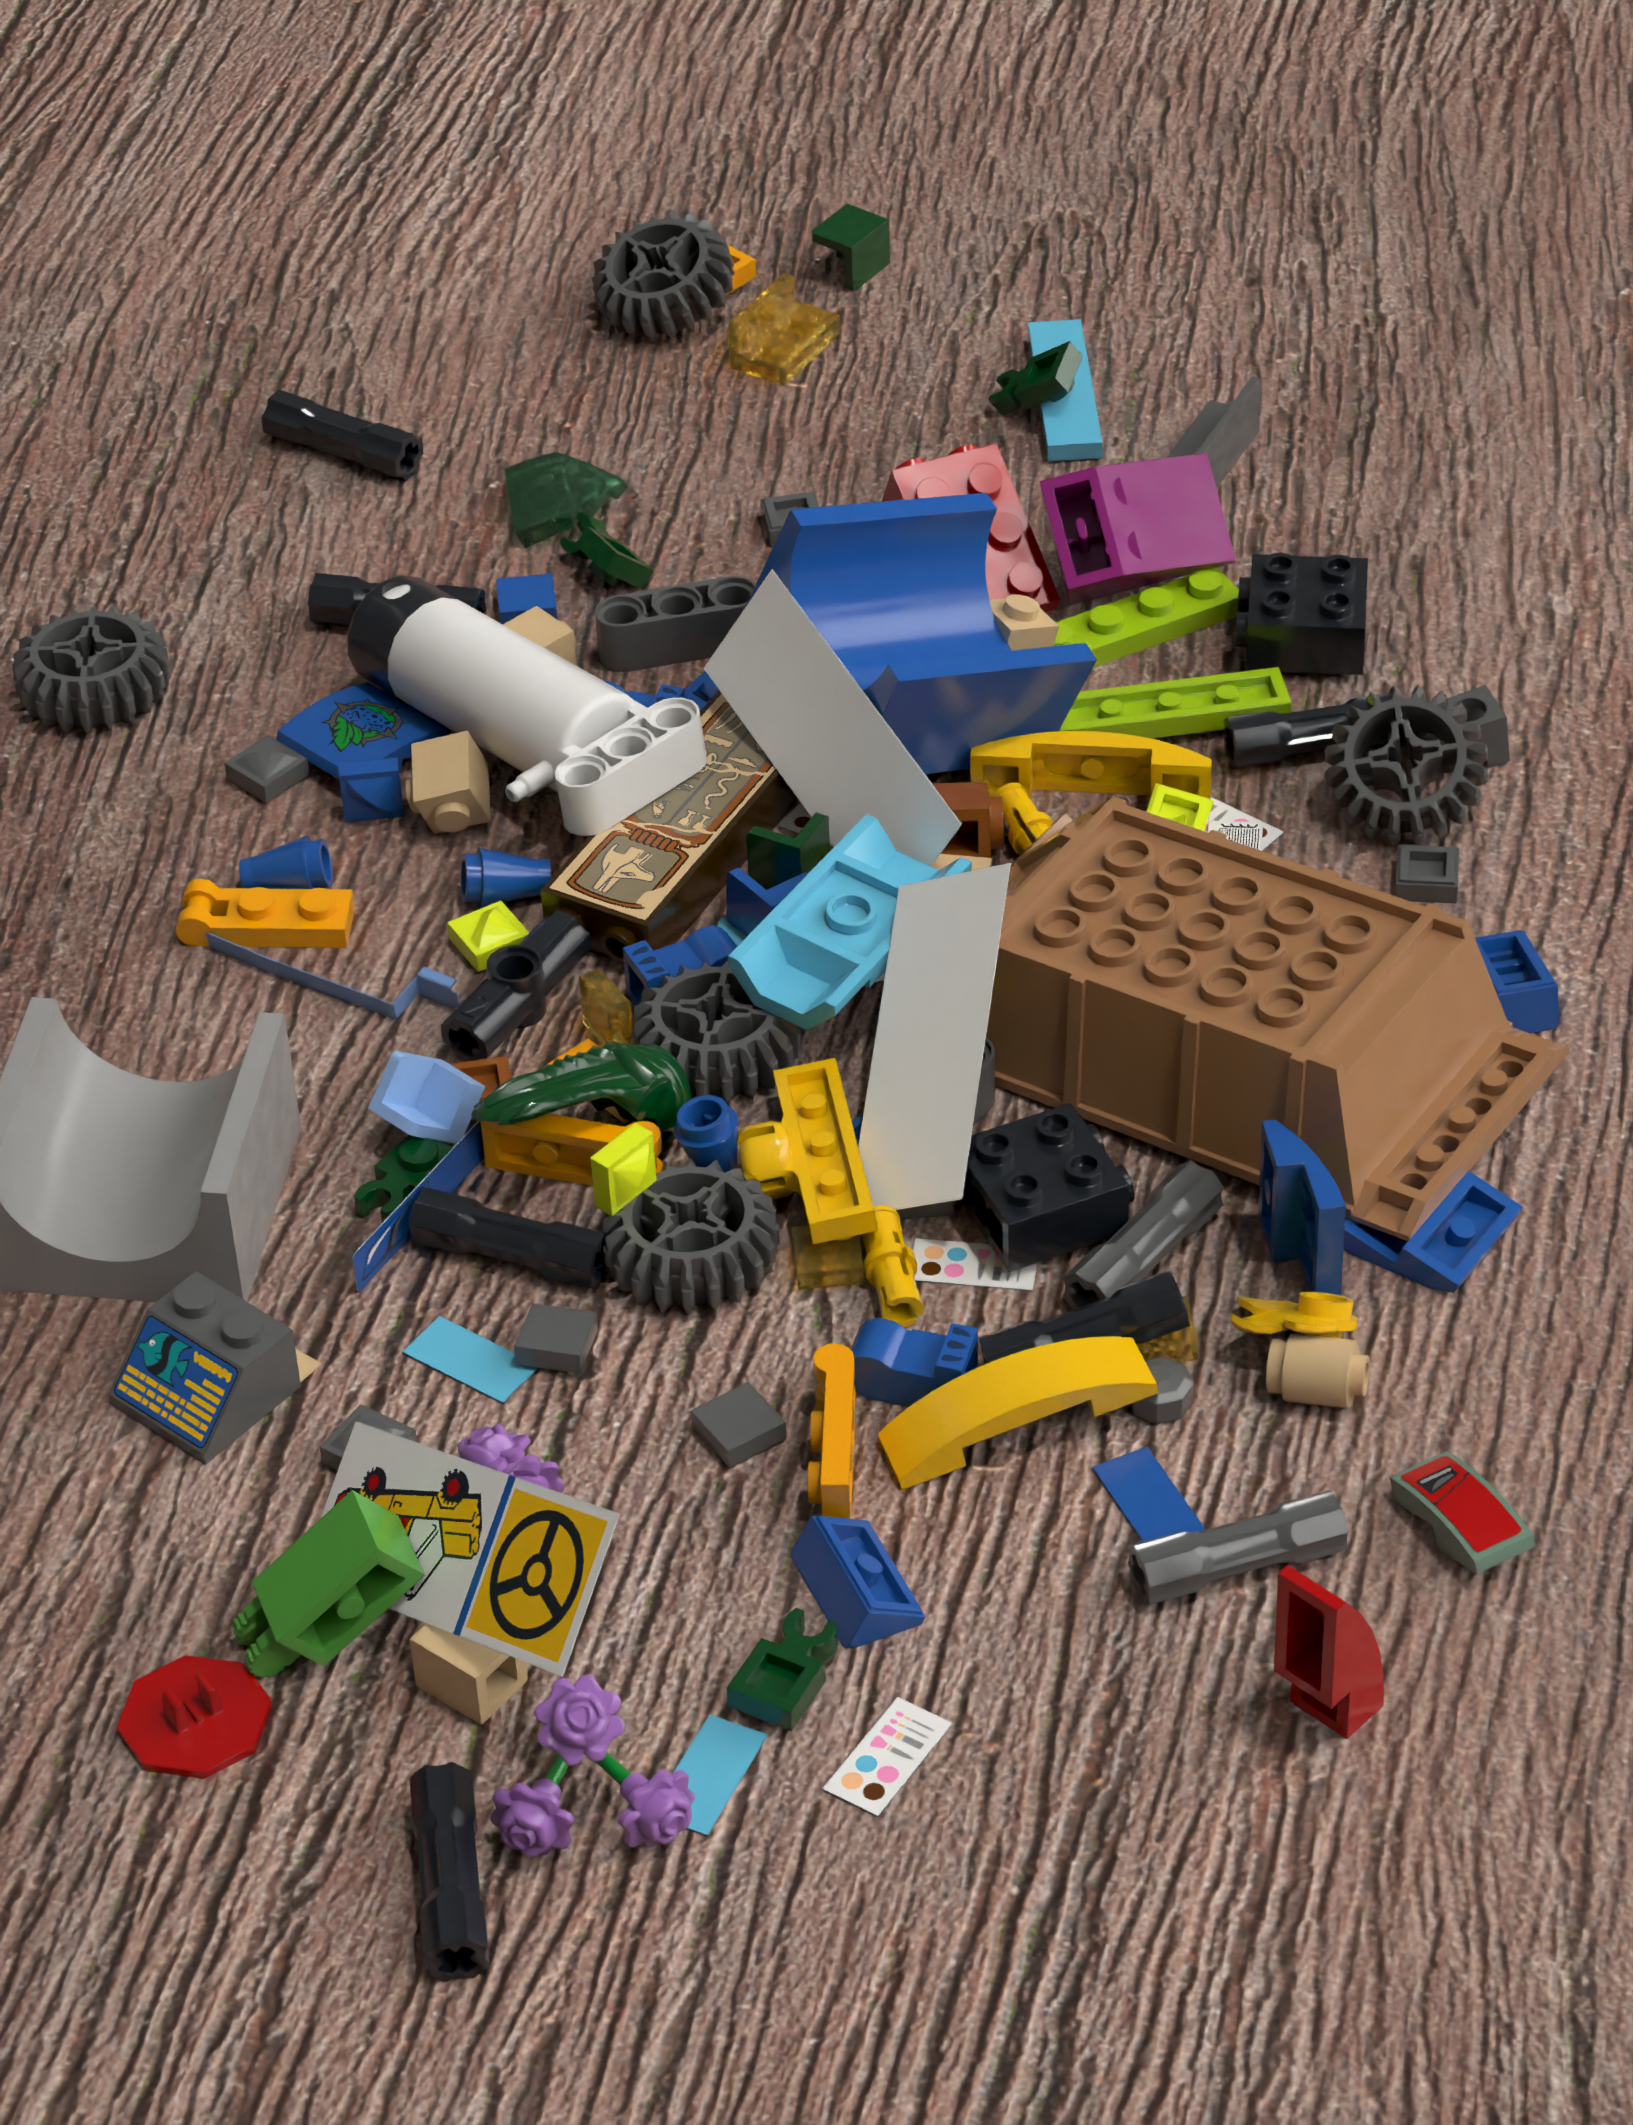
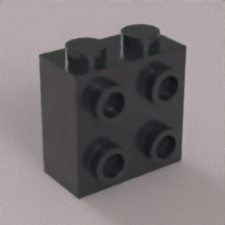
M1273 553L1270 555L1252 554L1251 577H1239L1236 620V647H1247L1246 671L1279 667L1281 673H1322L1330 676L1344 674L1363 675L1368 558H1350L1345 555L1320 557L1292 556L1287 553Z
M1071 1103L971 1135L963 1197L960 1201L1008 1272L1109 1239L1128 1222L1129 1203H1132L1135 1198L1134 1187L1129 1173L1124 1166H1115L1105 1152L1104 1143L1097 1128L1093 1124L1086 1125Z

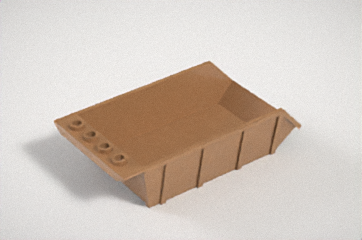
M1112 796L1108 801L1075 820H1072L1067 813L1061 815L1011 864L986 1038L995 1047L996 1086L1054 1108L1071 1103L1083 1119L1258 1185L1260 1179L1262 1121L1275 1119L1304 1141L1330 1172L1346 1204L1345 1218L1400 1239L1409 1241L1570 1052V1047L1513 1028V1022L1507 1021L1467 920L1443 913L1442 907L1430 903L1423 906L1340 878L1339 873L1327 868L1319 871L1228 840L1224 833L1215 830L1207 833L1128 806L1126 800Z

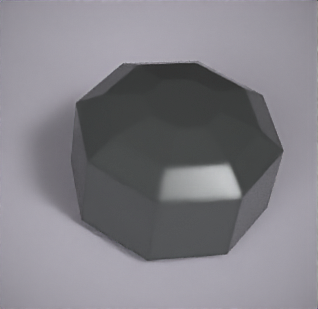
M1164 1356L1146 1359L1145 1362L1157 1383L1159 1393L1129 1404L1132 1414L1155 1424L1182 1419L1193 1403L1194 1382L1186 1365Z

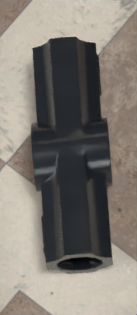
M557 910L552 916H546L519 945H508L499 948L490 955L487 960L488 977L441 1024L442 1040L450 1046L458 1059L463 1061L487 1059L516 1028H526L535 1025L543 1019L547 1012L546 996L591 950L590 933L578 923L576 916Z

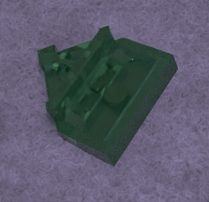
M559 452L540 455L504 469L515 534L525 549L568 530L576 524L581 533H583V524L576 519L577 514L583 512L594 517L598 510L607 504L606 500L608 498L619 499L628 488L622 478Z

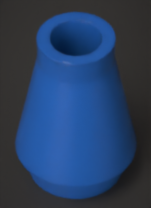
M304 836L254 857L240 859L239 873L243 888L313 889L328 888L333 883L331 857L327 844L323 839L311 841L308 836Z
M478 848L476 854L462 855L460 873L463 902H477L478 908L486 907L500 900L506 903L541 896V889L551 879V867L548 859H532L484 848Z
M712 1095L695 1097L683 1104L677 1113L674 1135L688 1158H692L697 1167H707L712 1162L718 1160L724 1173L738 1168V1117L736 1112L727 1106L723 1099Z

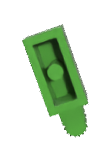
M351 1490L252 1581L257 1596L243 1608L244 1611L242 1613H238L237 1618L233 1619L234 1624H232V1628L237 1642L240 1641L242 1646L247 1645L250 1647V1649L246 1650L247 1655L244 1658L249 1672L253 1673L254 1677L260 1676L262 1679L263 1677L270 1678L272 1675H277L278 1672L284 1671L283 1668L285 1666L291 1665L300 1655L325 1666L425 1576L398 1515Z

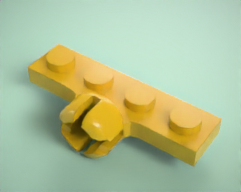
M836 1058L773 1070L783 1118L780 1123L767 1121L745 1126L738 1132L737 1144H740L739 1157L744 1178L747 1181L759 1180L762 1191L766 1196H770L772 1200L788 1197L794 1191L798 1192L803 1200L813 1244L832 1240L842 1241L851 1239L856 1235L878 1231L875 1210Z

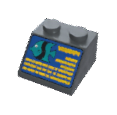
M195 1271L148 1308L108 1394L109 1402L120 1411L206 1465L301 1387L293 1330Z

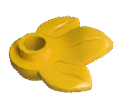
M1301 1292L1299 1303L1237 1296L1236 1303L1241 1308L1250 1311L1253 1315L1240 1318L1231 1313L1230 1316L1232 1325L1243 1332L1276 1334L1292 1330L1300 1332L1301 1335L1342 1339L1343 1331L1356 1330L1358 1318L1352 1315L1354 1303L1352 1299L1322 1292Z

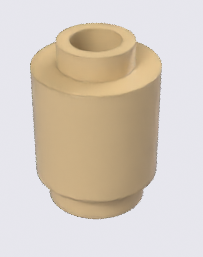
M1291 1333L1288 1340L1273 1339L1271 1342L1266 1370L1267 1392L1282 1394L1285 1402L1350 1409L1355 1395H1366L1370 1375L1369 1355L1359 1354L1357 1340Z

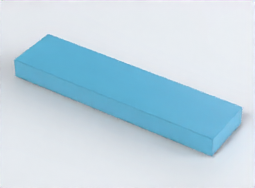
M1081 319L1028 322V341L1031 357L1069 341L1083 356L1075 374V382L1071 391L1059 401H1047L1039 404L1047 460L1059 462L1103 458V442Z

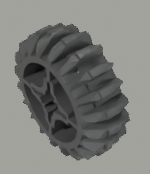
M672 210L664 219H659L652 213L650 220L646 223L638 224L633 221L632 229L627 233L615 232V244L603 245L602 258L593 262L595 267V276L592 278L594 284L593 291L601 313L606 315L607 320L616 327L618 332L626 331L634 340L645 334L654 343L664 333H667L674 340L679 330L688 328L694 332L695 323L700 319L712 321V308L725 307V294L733 290L734 262L725 238L721 237L720 232L711 226L709 220L700 221L692 212L681 218Z
M93 606L89 612L81 613L71 609L70 615L62 618L51 615L48 625L32 626L31 636L19 639V650L13 654V681L15 692L20 698L21 705L27 708L29 717L41 718L44 727L60 724L64 733L70 732L75 727L84 728L87 734L94 727L105 726L111 731L113 724L120 721L133 724L135 713H151L152 703L163 700L164 688L169 685V658L167 646L163 643L162 634L155 631L153 622L141 621L138 612L122 615L118 607H113L107 612L98 611L96 606Z
M1394 684L1389 689L1388 701L1381 702L1378 696L1370 692L1366 697L1368 711L1364 712L1350 706L1346 711L1349 725L1335 724L1332 736L1337 744L1327 746L1325 749V760L1331 765L1324 772L1326 785L1336 788L1331 793L1332 803L1337 808L1348 807L1345 817L1346 822L1351 827L1366 820L1365 834L1371 840L1383 828L1388 830L1389 843L1393 846H1396L1401 840L1402 832H1411L1413 842L1421 845L1424 842V830L1432 828L1433 832L1443 839L1447 835L1445 819L1448 818L1455 823L1463 825L1467 820V810L1464 805L1478 806L1481 801V791L1476 786L1485 785L1488 782V769L1481 765L1488 760V747L1484 743L1478 742L1481 738V728L1477 722L1465 723L1468 717L1467 709L1463 704L1447 710L1448 699L1443 691L1435 695L1430 702L1425 701L1424 688L1419 684L1412 691L1411 698H1401V691ZM1411 729L1430 733L1442 740L1445 745H1441L1439 740L1424 741L1418 738ZM1392 732L1389 742L1383 748L1369 751V757L1361 758L1366 749L1375 740ZM1402 746L1406 748L1408 760H1411L1414 768L1411 769L1412 784L1407 783L1405 771L1401 769L1399 763L1402 761ZM1453 772L1441 789L1421 799V794L1428 784L1444 779V773ZM1372 785L1374 790L1393 791L1401 798L1402 802L1382 798L1366 786Z
M704 960L701 968L690 970L680 965L677 977L664 975L659 988L643 989L642 1000L640 1004L634 1006V1015L631 1019V1044H655L671 1053L683 1068L691 1088V1095L698 1097L704 1095L723 1098L728 1106L732 1096L742 1094L749 1099H754L758 1087L775 1089L773 1070L791 1067L794 1059L798 1058V1049L801 1048V1027L755 1006L728 966V961L721 967H710Z
M690 1158L686 1167L673 1168L664 1161L661 1172L656 1173V1182L616 1214L610 1216L605 1213V1218L602 1219L603 1227L600 1228V1231L609 1234L605 1237V1246H603L604 1264L608 1267L609 1275L614 1276L620 1292H632L635 1295L638 1305L656 1300L662 1313L666 1312L673 1305L683 1306L688 1315H690L694 1306L707 1305L716 1312L719 1302L725 1298L741 1303L745 1289H760L764 1274L773 1272L777 1245L780 1244L779 1224L776 1223V1209L772 1205L771 1197L766 1196L762 1191L760 1181H747L741 1168H735L724 1173L718 1160L712 1162L707 1167H697L692 1158Z

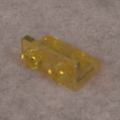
M783 273L769 287L762 290L759 296L731 319L726 331V341L730 351V368L785 386L841 334L840 315L819 309L812 304L795 301L794 276Z

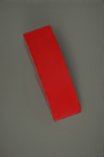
M1289 1565L1285 1566L1278 1573L1274 1672L1291 1682L1290 1702L1348 1739L1384 1706L1382 1661L1373 1630L1362 1614L1347 1602Z

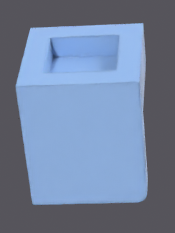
M395 1051L389 1058L368 1109L409 1135L457 1144L466 1132L472 1118L471 1113L474 1110V1105L479 1102L485 1086L444 1060Z

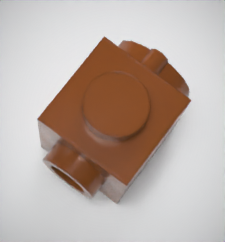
M988 782L933 783L938 793L962 823L941 854L991 858V850H1004L1002 796L989 797Z

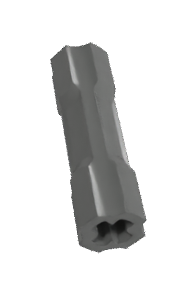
M1192 1160L1178 1165L1150 1192L1148 1202L1106 1243L1093 1248L1063 1277L1065 1283L1063 1296L1070 1307L1075 1310L1109 1298L1120 1287L1140 1281L1182 1239L1196 1233L1224 1205L1221 1197L1224 1187L1214 1172L1198 1166Z
M1327 1490L1276 1504L1265 1514L1200 1532L1178 1531L1128 1545V1565L1133 1585L1137 1589L1144 1605H1151L1200 1591L1209 1582L1280 1562L1298 1564L1348 1550L1347 1536L1349 1531L1343 1508L1337 1502L1333 1491Z

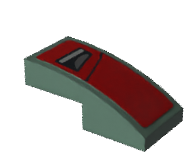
M1449 1451L1438 1454L1390 1477L1394 1502L1432 1524L1437 1550L1476 1574L1535 1547L1533 1533L1511 1505L1477 1471Z

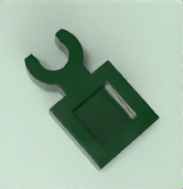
M1069 341L1030 357L1025 369L1020 371L1015 369L1008 370L997 377L996 382L1003 389L990 395L988 400L1001 415L1011 413L1021 405L1026 409H1030L1047 401H1059L1073 388L1074 377L1083 356Z
M412 1135L405 1137L374 1165L376 1180L363 1184L354 1195L356 1215L364 1218L371 1210L382 1207L380 1213L383 1223L453 1147L439 1140Z
M799 1608L792 1610L785 1617L782 1624L783 1641L779 1645L761 1638L726 1687L728 1707L789 1731L794 1729L826 1682L825 1662L834 1656L838 1648L837 1623L829 1620L824 1626L823 1631L818 1635L804 1636V1610Z

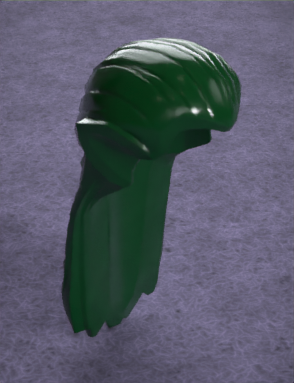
M607 1042L601 1048L592 1046L587 1053L578 1052L575 1056L566 1055L563 1060L556 1059L552 1065L546 1064L536 1072L516 1076L504 1082L482 1101L474 1105L471 1116L477 1121L498 1122V1125H511L590 1101L597 1111L613 1106L623 1119L654 1123L660 1129L662 1145H666L676 1139L674 1126L677 1121V1113L681 1106L691 1100L692 1097L691 1088L683 1068L676 1058L662 1047L655 1044Z

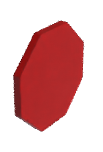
M184 1655L134 1681L116 1728L122 1741L145 1771L205 1779L256 1752L272 1708V1701L244 1663Z

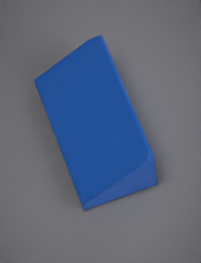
M811 1516L792 1548L791 1557L828 1622L830 1620L837 1623L838 1639L842 1646L845 1648L860 1647L922 1624L926 1617L868 1520Z

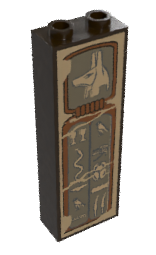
M720 690L700 711L707 756L705 767L609 830L588 836L541 889L543 919L546 916H552L557 910L576 916L578 923L590 933L591 950L589 952L624 964L623 947L646 940L654 951L677 943L724 888L727 872L741 868L747 861L746 835L752 827L757 826L772 831L798 801L794 792Z

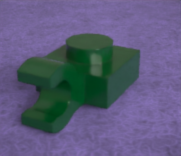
M579 512L576 519L583 524L582 535L577 542L563 536L560 540L561 547L566 552L581 559H591L592 562L588 566L589 570L605 582L617 586L619 581L623 580L642 589L654 570L626 544L610 536L602 521L586 513Z

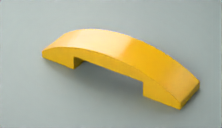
M1054 731L1008 737L971 748V782H988L989 797H993L994 793L1003 785L1014 782L1022 784L1027 790L1030 799L1032 798L1033 790L1148 795L1151 799L1155 784L1158 783L1211 799L1212 759L1178 745L1146 737L1098 731Z
M1108 1336L1071 1339L1005 1356L947 1382L895 1417L878 1433V1438L901 1490L965 1467L966 1462L962 1448L1086 1401L1094 1416L1097 1417L1158 1394L1159 1391L1157 1383L1133 1338Z

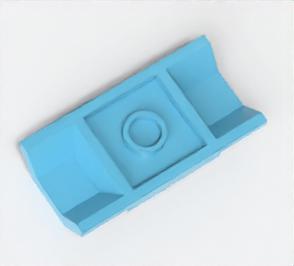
M866 814L728 955V966L755 1006L805 1030H809L836 1016L863 986L870 988L886 971L899 886L969 872L972 868V862L960 857L940 870L898 852L878 819Z

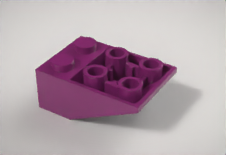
M1207 453L1095 466L1039 481L1042 502L1070 606L1236 562Z

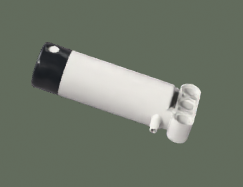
M399 575L382 581L365 595L353 614L347 633L348 657L355 672L370 683L455 733L468 730L477 746L522 771L523 773L518 775L515 781L506 786L505 793L509 800L518 802L525 797H531L545 787L556 791L559 795L564 827L570 833L580 836H591L607 831L705 767L707 756L700 711L694 701L674 697L663 699L647 708L624 692L419 577Z

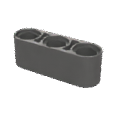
M729 576L605 598L595 608L599 662L603 667L611 671L630 672L711 658L743 612L756 583L745 577Z

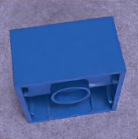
M987 493L790 509L747 604L771 569H773L924 774L970 769L971 748L991 741L1025 734L1059 731L1097 659L1086 643L1013 651L1006 643L995 621L987 590L986 549L990 528L997 512V507Z

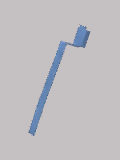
M206 932L209 947L271 974L392 1019H397L419 993L424 997L454 1009L458 1008L462 1002L458 1000L457 992L451 989L457 979L427 967H423L418 972L417 977L411 981L393 1003H389L265 957Z

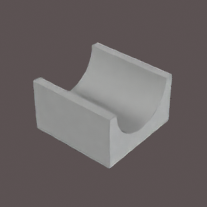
M31 997L0 1078V1291L157 1302L197 1271L247 1302L301 1130L285 1014L259 1012L245 1057L230 1070L198 1081L169 1082L141 1077L106 1062L89 1050L70 1030L61 1014L57 999Z

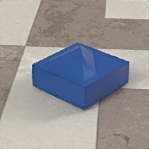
M398 757L338 763L345 822L404 817Z

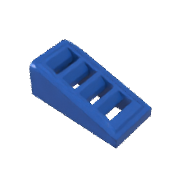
M1517 930L1476 937L1475 940L1507 1021L1513 1022V1028L1527 1033L1555 1029L1559 1025L1558 985L1525 931Z

